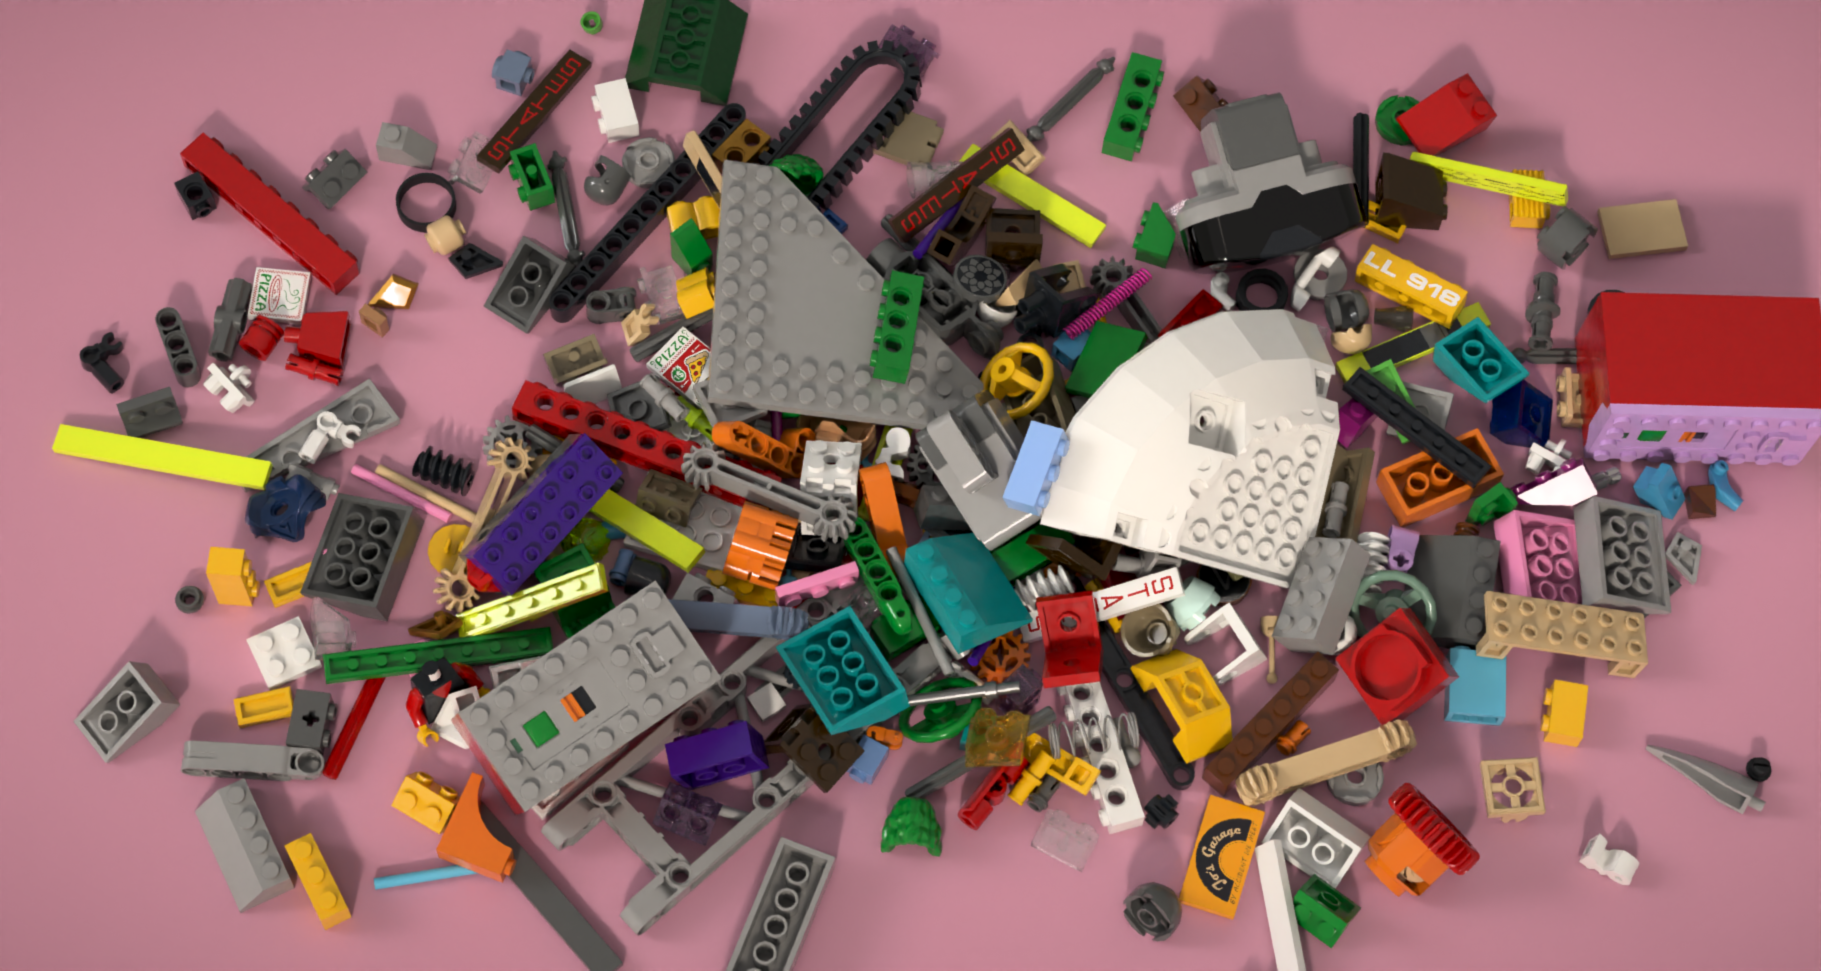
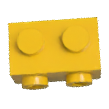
M419 771L407 775L391 806L436 833H443L460 799L457 796L458 792L451 787L435 783L433 781L434 778L425 772Z

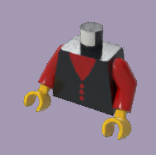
M441 658L438 661H427L423 664L422 671L411 678L412 690H410L406 701V709L415 728H419L417 733L418 741L428 747L426 737L430 734L431 738L438 742V734L428 728L426 723L430 725L435 721L448 694L476 686L481 698L492 691L489 688L483 687L484 682L471 666L459 662L450 664L446 658Z

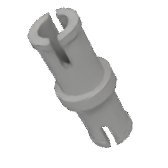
M653 373L647 374L641 380L640 386L655 399V404L660 408L663 407L676 422H680L687 417L690 412L689 408L674 396L675 392L670 387L666 388Z
M1340 481L1332 483L1330 499L1324 510L1327 515L1322 533L1329 538L1340 536L1342 519L1347 513L1345 504L1349 485Z

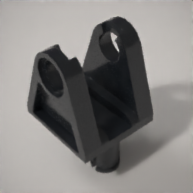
M1065 264L1034 270L1029 273L1024 298L1018 300V308L1023 315L1014 319V327L1017 332L1024 334L1039 325L1055 338L1065 331L1062 329L1067 325L1069 326V323H1072L1079 315H1082L1092 305H1095L1098 295L1090 287L1060 294L1059 291L1070 282L1067 278L1072 272Z

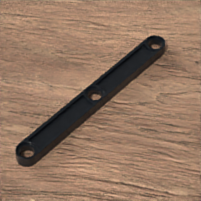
M1069 574L1071 582L1076 586L1075 593L1086 591L1080 579ZM1098 622L1104 650L1102 672L1126 712L1135 713L1139 733L1169 784L1177 790L1188 789L1195 777V771L1191 763L1186 764L1173 742V733L1148 692H1144L1130 669L1132 665L1106 622ZM1122 674L1128 675L1132 679V684L1129 687H1121L1116 681L1117 677ZM1178 769L1187 771L1189 780L1184 783L1176 781L1173 776L1174 772Z

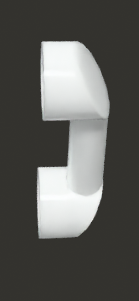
M1336 247L1326 248L1313 256L1294 284L1290 305L1299 312L1311 296L1304 289L1322 264L1329 268L1339 256L1341 251Z

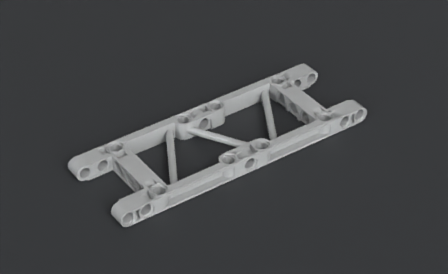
M859 573L858 582H855L852 587L844 590L839 588L831 590L821 598L810 597L796 609H801L808 613L809 629L848 606L853 605L864 595L867 586ZM813 610H819L823 615L815 618L810 616L809 613ZM762 637L719 674L720 680L686 702L553 816L541 829L543 835L558 851H561L567 846H573L604 820L656 875L652 881L629 900V904L620 914L622 920L636 935L639 936L646 932L814 784L791 759L787 761V766L772 779L769 777L764 781L762 771L750 773L754 793L752 797L753 811L749 813L632 777L663 751L665 744L673 742V739L678 736L688 735L691 737L700 734L703 729L712 727L734 707L736 708L738 720H744L751 724L745 701L747 677L751 676L794 689L793 683L788 684L786 682L787 678H784V674L760 667L778 652L776 646L782 644L785 640ZM929 642L922 644L896 668H892L905 688L907 695L915 694L942 672ZM946 651L951 662L953 657ZM729 682H737L740 685L735 690L725 687ZM687 718L697 720V723L690 727L685 726L682 722ZM885 721L846 732L859 744L863 735L867 736L866 732L869 727H879ZM828 745L821 751H818L821 759L827 760L830 757L831 750ZM623 786L739 821V823L690 864L680 852L677 854L667 844L661 832L657 833L645 820V815L642 812L638 813L626 800V795L621 791L620 787ZM604 791L611 794V797L605 801L596 798L599 793ZM764 798H770L775 803L770 807H763L759 802ZM678 873H685L689 877L683 883L673 880V877Z

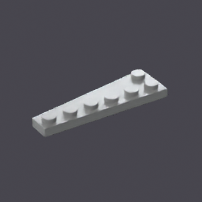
M369 378L246 457L272 463L273 467L269 482L279 476L289 474L288 467L290 464L295 465L297 463L302 466L311 464L301 459L298 453L312 430L317 429V417L322 412L329 411L334 413L337 419L343 421L346 426H358L361 429L360 437L355 434L347 436L348 439L354 441V444L397 426L401 422L400 418ZM328 437L329 440L316 461L347 447L343 445L341 439ZM242 487L245 492L253 490V488Z

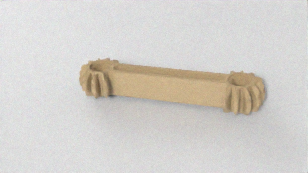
M507 437L504 443L502 441L495 443L496 449L489 450L488 454L494 459L487 461V465L495 466V471L460 553L505 505L516 477L520 481L527 480L526 473L533 472L534 468L528 463L535 461V457H528L527 453L530 452L531 447L526 446L522 448V439H517L514 442L512 437ZM508 454L513 455L516 459V466L514 468L509 467L506 463ZM503 476H504V482H503L502 487H501V489H500V491H499V494H498V496H497V498H496V501H495V503H494V506H493L492 509H490L491 504H492V502H493V500H494V497H495V495H496V492H497V490H498V488H499V485H500V483H501V481H502V478H503ZM459 556L452 573L447 568L441 570L443 578L435 577L434 582L439 584L440 587L432 591L434 594H441V597L436 601L438 604L446 602L445 610L451 611L455 608L457 613L463 612L464 606L467 609H471L473 607L472 600H479L480 595L474 592L476 589L467 581V569L464 573L466 563ZM454 581L462 585L460 596H456L452 591Z
M1395 720L1394 722H1388L1387 724L1380 725L1377 729L1278 762L1265 763L1260 766L1256 765L1254 768L1248 769V771L1239 775L1235 781L1236 790L1245 805L1256 806L1260 803L1264 804L1269 800H1273L1276 796L1295 791L1298 788L1301 789L1382 761L1388 762L1403 757L1417 745L1416 736L1408 721Z

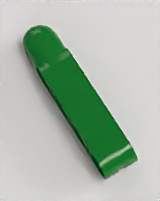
M857 517L854 532H848L847 540L843 539L845 548L852 561L856 562L865 585L893 631L898 635L912 632L910 608L902 595L901 586L866 522L862 518Z

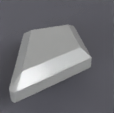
M1677 532L1665 552V556L1692 585L1696 583L1702 545Z

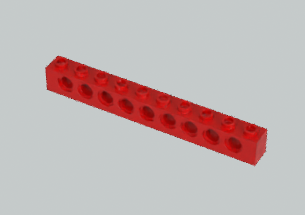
M525 380L512 406L513 420L528 426L536 424L550 434L564 440L569 434H586L609 457L648 472L650 469L682 481H685V474H683L681 465L684 463V454L691 453L690 448L692 445L698 449L701 448V445L695 441H684L676 438L671 432L650 428L645 422H635L625 418L616 411L608 412L600 409L596 404L589 401H579L566 392L558 393L548 389L546 385L540 382L532 383ZM543 405L551 406V408L547 410H543L540 407ZM568 415L577 416L575 419H567L565 417ZM595 424L603 426L600 429L591 428ZM620 434H625L628 437L625 439H619L616 436ZM644 444H651L654 447L645 449L642 446ZM678 454L680 457L672 459L668 455ZM726 456L725 460L782 483V478L771 470L763 471L753 467L747 461H737ZM705 465V467L702 468V469H707V468H710L711 466H710V465ZM713 484L710 485L708 492L703 485L700 486L703 493L742 508L745 501L764 506Z

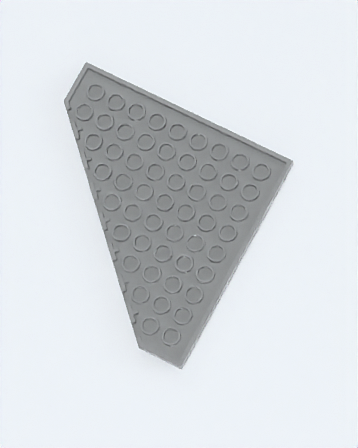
M724 160L722 167L708 403L922 430L928 423L949 409H954L975 394L982 392L983 383L919 316L910 369L905 384L872 378L874 367L869 366L872 350L877 351L878 343H873L876 326L881 327L882 320L877 319L880 303L885 304L886 299L885 296H881L884 278L779 168ZM896 301L897 304L904 305L902 302ZM887 348L889 351L897 352L895 349Z

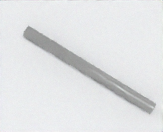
M891 547L887 549L886 554L944 676L953 674L955 670L897 548Z

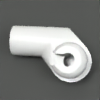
M1219 272L1211 280L1210 294L1223 305L1226 311H1232L1238 302L1227 294L1229 276L1224 272Z

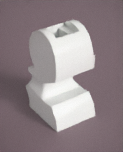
M896 427L887 433L886 448H882L879 457L875 460V465L886 462L894 481L899 483L904 482V471L900 465H895L891 462L902 460L909 456L911 441L909 433L905 429Z
M1600 833L1590 839L1579 862L1588 869L1597 870L1600 875L1607 874L1610 879L1619 884L1630 885L1632 877L1640 864L1639 861L1624 850L1605 849L1608 841Z

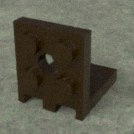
M991 208L986 218L985 256L997 261L1001 266H1006V271L1017 272V267H1028L1035 259L1040 263L1043 234H1040V210Z
M1030 534L1025 543L1057 566L1061 565L1073 576L1078 572L1085 578L1092 579L1093 575H1095L1102 581L1106 580L1122 548V544L1087 536H1080L1076 547L1065 539Z
M811 704L795 706L764 740L767 754L785 753L823 793H828L865 751L846 731L831 735ZM823 743L827 744L831 750V755L827 760L821 759L818 754V749Z

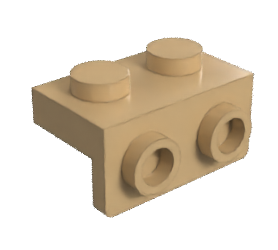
M1565 367L1561 375L1556 378V391L1560 392L1557 416L1561 417V427L1582 428L1583 419H1581L1580 412L1581 394H1579L1578 386L1579 374L1571 373V367Z

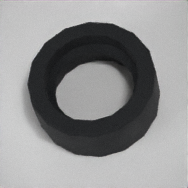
M1266 268L1249 271L1240 279L1235 295L1236 302H1238L1237 307L1239 311L1284 310L1288 298V286L1283 277L1275 271ZM1259 283L1269 285L1276 291L1278 299L1270 307L1261 308L1255 306L1246 297L1247 288Z

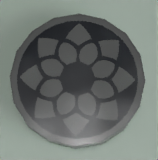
M969 255L962 258L957 263L953 273L954 288L962 297L971 302L983 301V303H991L998 300L1006 288L1007 276L1005 270L997 261L987 256Z

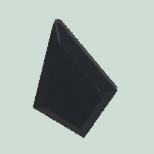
M468 243L448 258L450 263L465 279L503 267V261L472 243Z

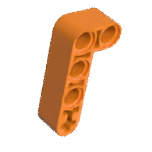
M742 421L717 422L712 429V439L717 446L762 470L775 472L782 479L801 478L806 441H816V435L810 428L785 429L782 432L780 441Z
M883 462L858 469L872 535L892 572L897 577L886 554V550L896 547L904 563L906 548L909 546L905 540L891 473L887 463Z

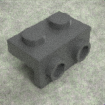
M346 149L338 152L333 150L323 159L326 164L320 170L315 168L304 178L307 182L302 188L305 191L310 190L327 209H331L367 173Z

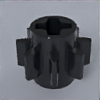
M1157 794L1144 807V810L1148 813L1145 821L1153 829L1158 825L1164 829L1168 828L1179 816V813L1175 810L1179 803L1170 794L1165 798Z

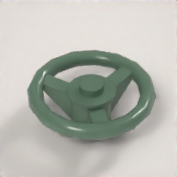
M1380 570L1364 577L1361 580L1349 612V616L1354 619L1356 624L1357 636L1361 638L1368 633L1360 619L1359 605L1374 609L1376 618L1381 623L1400 607L1409 608L1420 599L1425 604L1426 612L1423 626L1431 635L1437 621L1436 602L1428 587L1415 576L1399 570ZM1396 580L1413 588L1407 591L1392 589L1386 593H1365L1372 585L1381 581Z

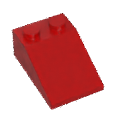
M1467 73L1446 84L1401 114L1396 120L1419 153L1437 156L1485 131L1497 117V114Z

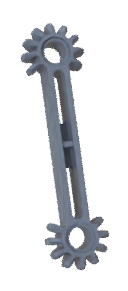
M668 599L690 632L775 638L787 641L807 630L809 626L808 613L792 607H768Z

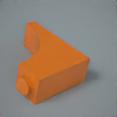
M472 772L436 851L438 857L503 883L506 875L511 876L517 860L514 859L513 849L499 842L484 825L481 819L480 803L485 782L482 775Z

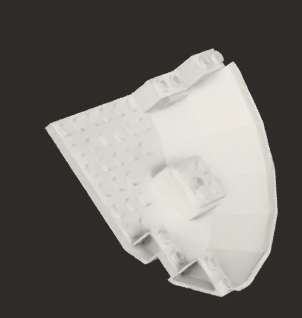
M1283 309L1221 311L1166 332L1121 364L1072 418L1065 432L1070 442L1069 450L1065 457L1062 456L1059 463V477L1056 482H1052L1049 490L1050 500L1047 507L1042 508L1040 524L1081 536L1101 538L1147 552L1167 554L1290 589L1309 537H1315L1340 432L1338 402L1326 399L1331 375H1336L1335 366L1317 325L1297 318L1294 313ZM1201 416H1203L1204 418V424L1202 426H1200Z

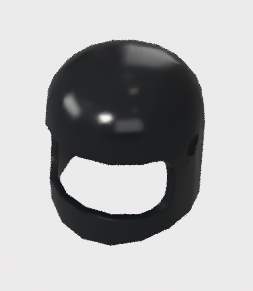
M637 555L628 572L624 593L633 596L656 580L666 595L671 584L670 570L660 562Z

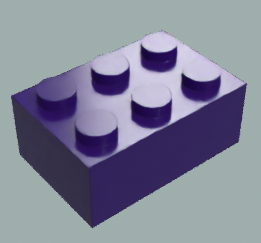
M734 720L729 722L726 727L719 729L706 728L695 736H678L673 739V742L665 744L671 777L690 791L768 769L769 763L763 735L747 721Z

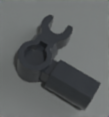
M109 332L103 336L101 343L84 347L79 355L83 369L92 372L93 376L107 391L113 394L122 388L124 380L106 360L109 355H117L124 348L121 341L115 345H109L110 342L115 340L114 334Z

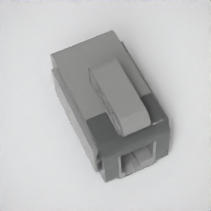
M985 390L975 394L954 409H949L916 433V439L922 454L976 538L982 541L988 550L992 551L1041 520V514L1036 516L1008 508L1002 498L1024 442V437L1000 400L995 398L991 392Z

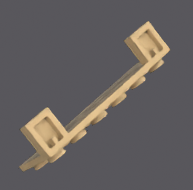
M1486 591L1484 594L1486 634L1476 645V656L1504 659L1513 647L1609 660L1610 662L1607 665L1608 675L1635 678L1648 664L1645 621L1642 613Z

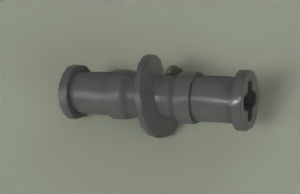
M1540 272L1534 275L1535 293L1533 295V302L1527 306L1525 317L1531 323L1532 335L1528 340L1529 347L1535 351H1547L1553 346L1551 338L1553 319L1560 315L1561 309L1555 304L1554 288L1558 283L1557 276L1551 272Z

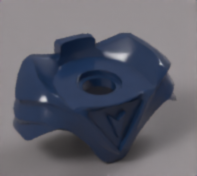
M296 474L287 481L282 476H279L266 484L265 491L253 494L249 498L245 512V523L249 525L255 539L259 536H271L290 542L301 541L305 536L304 527L307 516L310 512L326 505V495L302 475Z

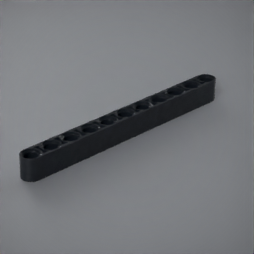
M738 103L726 105L698 135L711 158L719 146L746 120V112L742 105ZM732 118L739 119L736 122L729 121ZM716 136L722 137V139L720 140H714L712 138ZM685 150L551 294L549 298L550 312L555 321L566 323L572 320L586 305L588 295L593 291H599L667 217V207L671 206L674 202L681 201L702 179ZM680 173H687V174H689L688 176H685V177H680V176H678ZM665 191L671 192L670 195H662L661 193ZM646 210H653V211H655V212L652 213V214H645V213H643V212L646 211ZM631 228L637 229L634 233L627 232ZM613 247L620 248L616 252H612L609 249ZM594 266L603 267L601 270L598 271L591 269ZM577 285L586 286L581 290H577L574 288ZM559 304L568 305L566 308L559 309L556 307Z

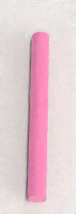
M355 464L352 468L351 474L446 523L451 520L453 513L358 464Z

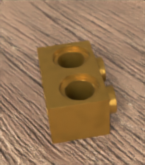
M746 119L712 154V160L721 174L724 160H737L758 164V157L764 150L770 153L768 145L771 143V136ZM751 142H754V143H757L758 145H756V146H748L747 144H748V143H751Z

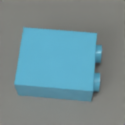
M1468 646L1450 648L1446 658L1459 675V678L1445 688L1444 721L1500 726L1506 717V656L1504 659L1476 656V650H1470Z

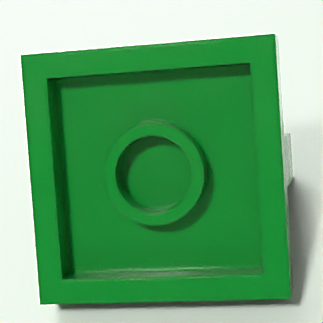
M1313 874L1298 890L1293 900L1297 924L1330 948L1336 944L1347 926L1361 910L1360 906L1316 874Z

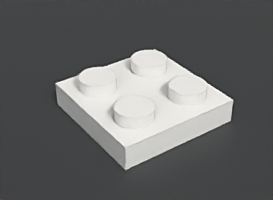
M299 616L246 639L270 691L322 668L321 662Z

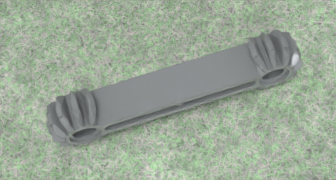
M703 442L700 449L692 445L690 448L691 453H685L683 456L684 463H682L681 469L683 474H685V481L687 483L693 482V487L696 490L703 485L708 492L710 485L713 484L813 525L814 535L821 534L823 542L830 537L836 544L839 536L847 540L848 532H854L857 513L853 511L854 506L852 502L845 503L843 495L838 500H834V497L830 494L828 501L822 500L725 460L726 453L724 450L717 451L715 444L710 448H706V444ZM702 465H710V466H711L710 468H707V469H702V468H700V466H702ZM834 516L839 519L836 521H830L827 518Z

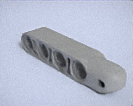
M186 741L184 743V758L182 759L181 772L190 776L271 781H290L292 779L314 780L323 774L325 761L323 756L312 748Z

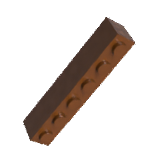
M1317 652L1208 764L1202 779L1224 797L1236 784L1235 781L1239 775L1251 769L1274 745L1278 737L1283 735L1335 681L1339 669Z

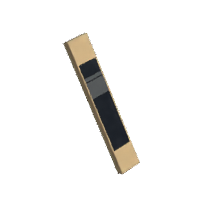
M693 130L686 133L683 148L720 209L722 175L697 132Z

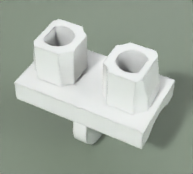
M212 363L207 368L211 374L203 385L216 396L224 387L229 391L220 400L221 405L227 411L234 413L243 404L250 407L255 402L241 386L242 384L245 388H248L252 384L248 379L251 370L247 365L238 368L235 364H231L228 370L232 374L224 367L219 368L215 363Z
M1562 438L1557 445L1548 440L1545 447L1551 451L1533 443L1528 452L1530 456L1525 469L1537 475L1544 464L1553 468V471L1559 469L1560 465L1567 461L1559 455L1568 460L1572 455V452L1563 448L1567 441Z

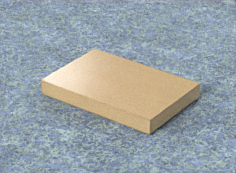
M1677 199L1602 207L1597 211L1608 259L1685 251L1688 248Z

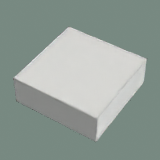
M771 682L747 697V700L762 722L786 708L785 702Z

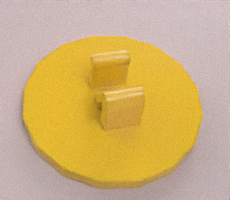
M452 524L442 527L434 533L428 545V556L431 565L438 572L441 573L442 569L447 568L452 573L470 527Z

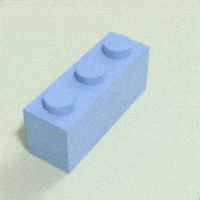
M1031 421L1002 497L1008 508L1040 516L1042 508L1047 507L1050 500V487L1052 482H1056L1059 477V463L1062 456L1065 457L1069 450L1070 442L1064 429Z

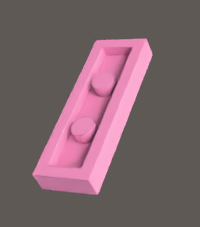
M854 561L775 587L777 605L793 607L800 604L804 599L810 597L821 598L831 590L837 588L844 590L852 587L855 582H858L859 578L857 564Z

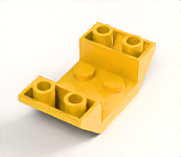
M1175 649L1168 655L1156 656L1135 664L1130 668L1143 691L1146 692L1157 688L1181 729L1173 738V742L1186 764L1223 750L1233 740L1230 706L1202 659Z

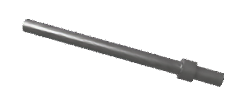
M997 681L985 682L982 686L907 695L910 706L979 697L994 699L999 698V695L1021 692L1020 681L998 684Z

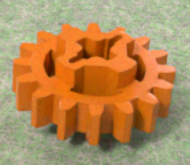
M1013 631L994 638L991 643H995L987 648L977 666L971 665V670H979L977 677L979 679L986 677L987 682L997 681V684L1004 681L1013 682L1014 677L1020 681L1023 677L1021 671L1027 672L1029 664L1026 662L1030 661L1031 654L1025 653L1029 649V644H1021L1023 635L1019 634L1014 637ZM999 648L1003 658L1001 665H999L997 656ZM1009 667H1014L1012 670L1005 672Z

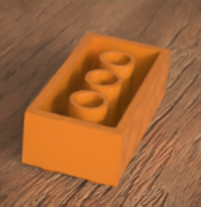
M1478 428L1455 437V439L1492 466L1490 471L1474 489L1424 451L1380 470L1376 484L1400 527H1407L1483 494L1501 482L1504 473Z

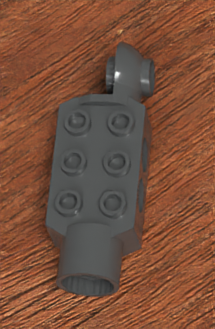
M892 238L885 239L871 251L866 261L884 280L890 279L892 270L924 277L918 316L947 346L954 344L964 337L968 340L973 351L986 359L991 360L992 357L999 353L1000 341L1004 338L1000 326L993 320L984 322L976 316L979 301L975 303L962 297L954 288V278L928 253H925L921 259H917L913 256V251L906 252Z

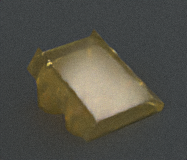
M983 707L979 709L975 716L971 717L965 745V767L1020 766L1023 761L1030 727V714L1010 711L1005 715H997L992 708Z

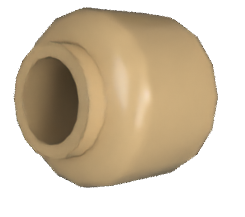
M445 215L428 224L427 233L424 236L433 253L438 252L441 255H447L463 246L464 239L462 235L466 234V231L459 219L454 221L450 216Z

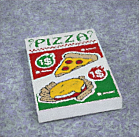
M682 327L648 361L646 367L698 410L702 409L692 389L694 384L709 379L711 348L686 328Z

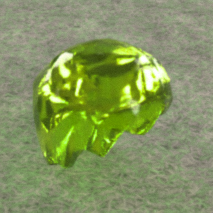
M583 517L560 542L562 550L566 552L583 543L593 561L598 562L609 552L608 547L611 540L607 538L606 535L609 531L602 526V522Z

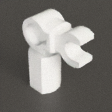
M322 412L317 417V429L312 430L298 455L301 459L315 464L329 440L328 437L339 438L344 446L353 448L354 441L348 439L347 436L355 434L360 437L361 429L356 425H344V422L337 419L336 415L332 412Z

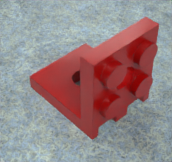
M1093 590L1037 597L1036 606L1045 648L1042 675L1044 688L1101 682L1104 650ZM1064 617H1072L1077 621V624L1073 627H1066L1062 624L1061 620Z

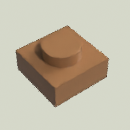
M365 303L359 310L361 323L383 338L389 331L387 315L377 307L373 309Z

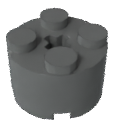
M1566 206L1561 208L1555 216V223L1551 227L1545 226L1537 236L1539 239L1537 250L1562 270H1565L1566 264L1570 266L1579 258L1589 245L1586 241L1588 236L1591 235L1594 238L1598 231V228L1573 208L1568 209Z

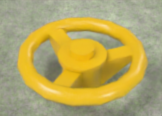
M1019 342L1005 347L992 357L984 368L980 381L983 383V391L988 390L1000 401L1005 395L1018 397L1026 390L1034 392L1033 397L1022 406L1006 410L1012 420L1027 416L1040 406L1050 391L1054 379L1053 360L1047 350L1036 343ZM1022 353H1032L1039 357L1043 364V378L1041 382L1032 378L1031 373L1026 368L1020 367Z

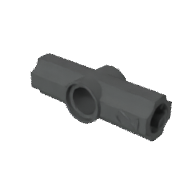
M234 278L228 280L222 305H219L215 311L214 333L208 353L209 356L219 361L227 362L233 359L239 334H243L246 327V309L253 287L251 283L244 279Z

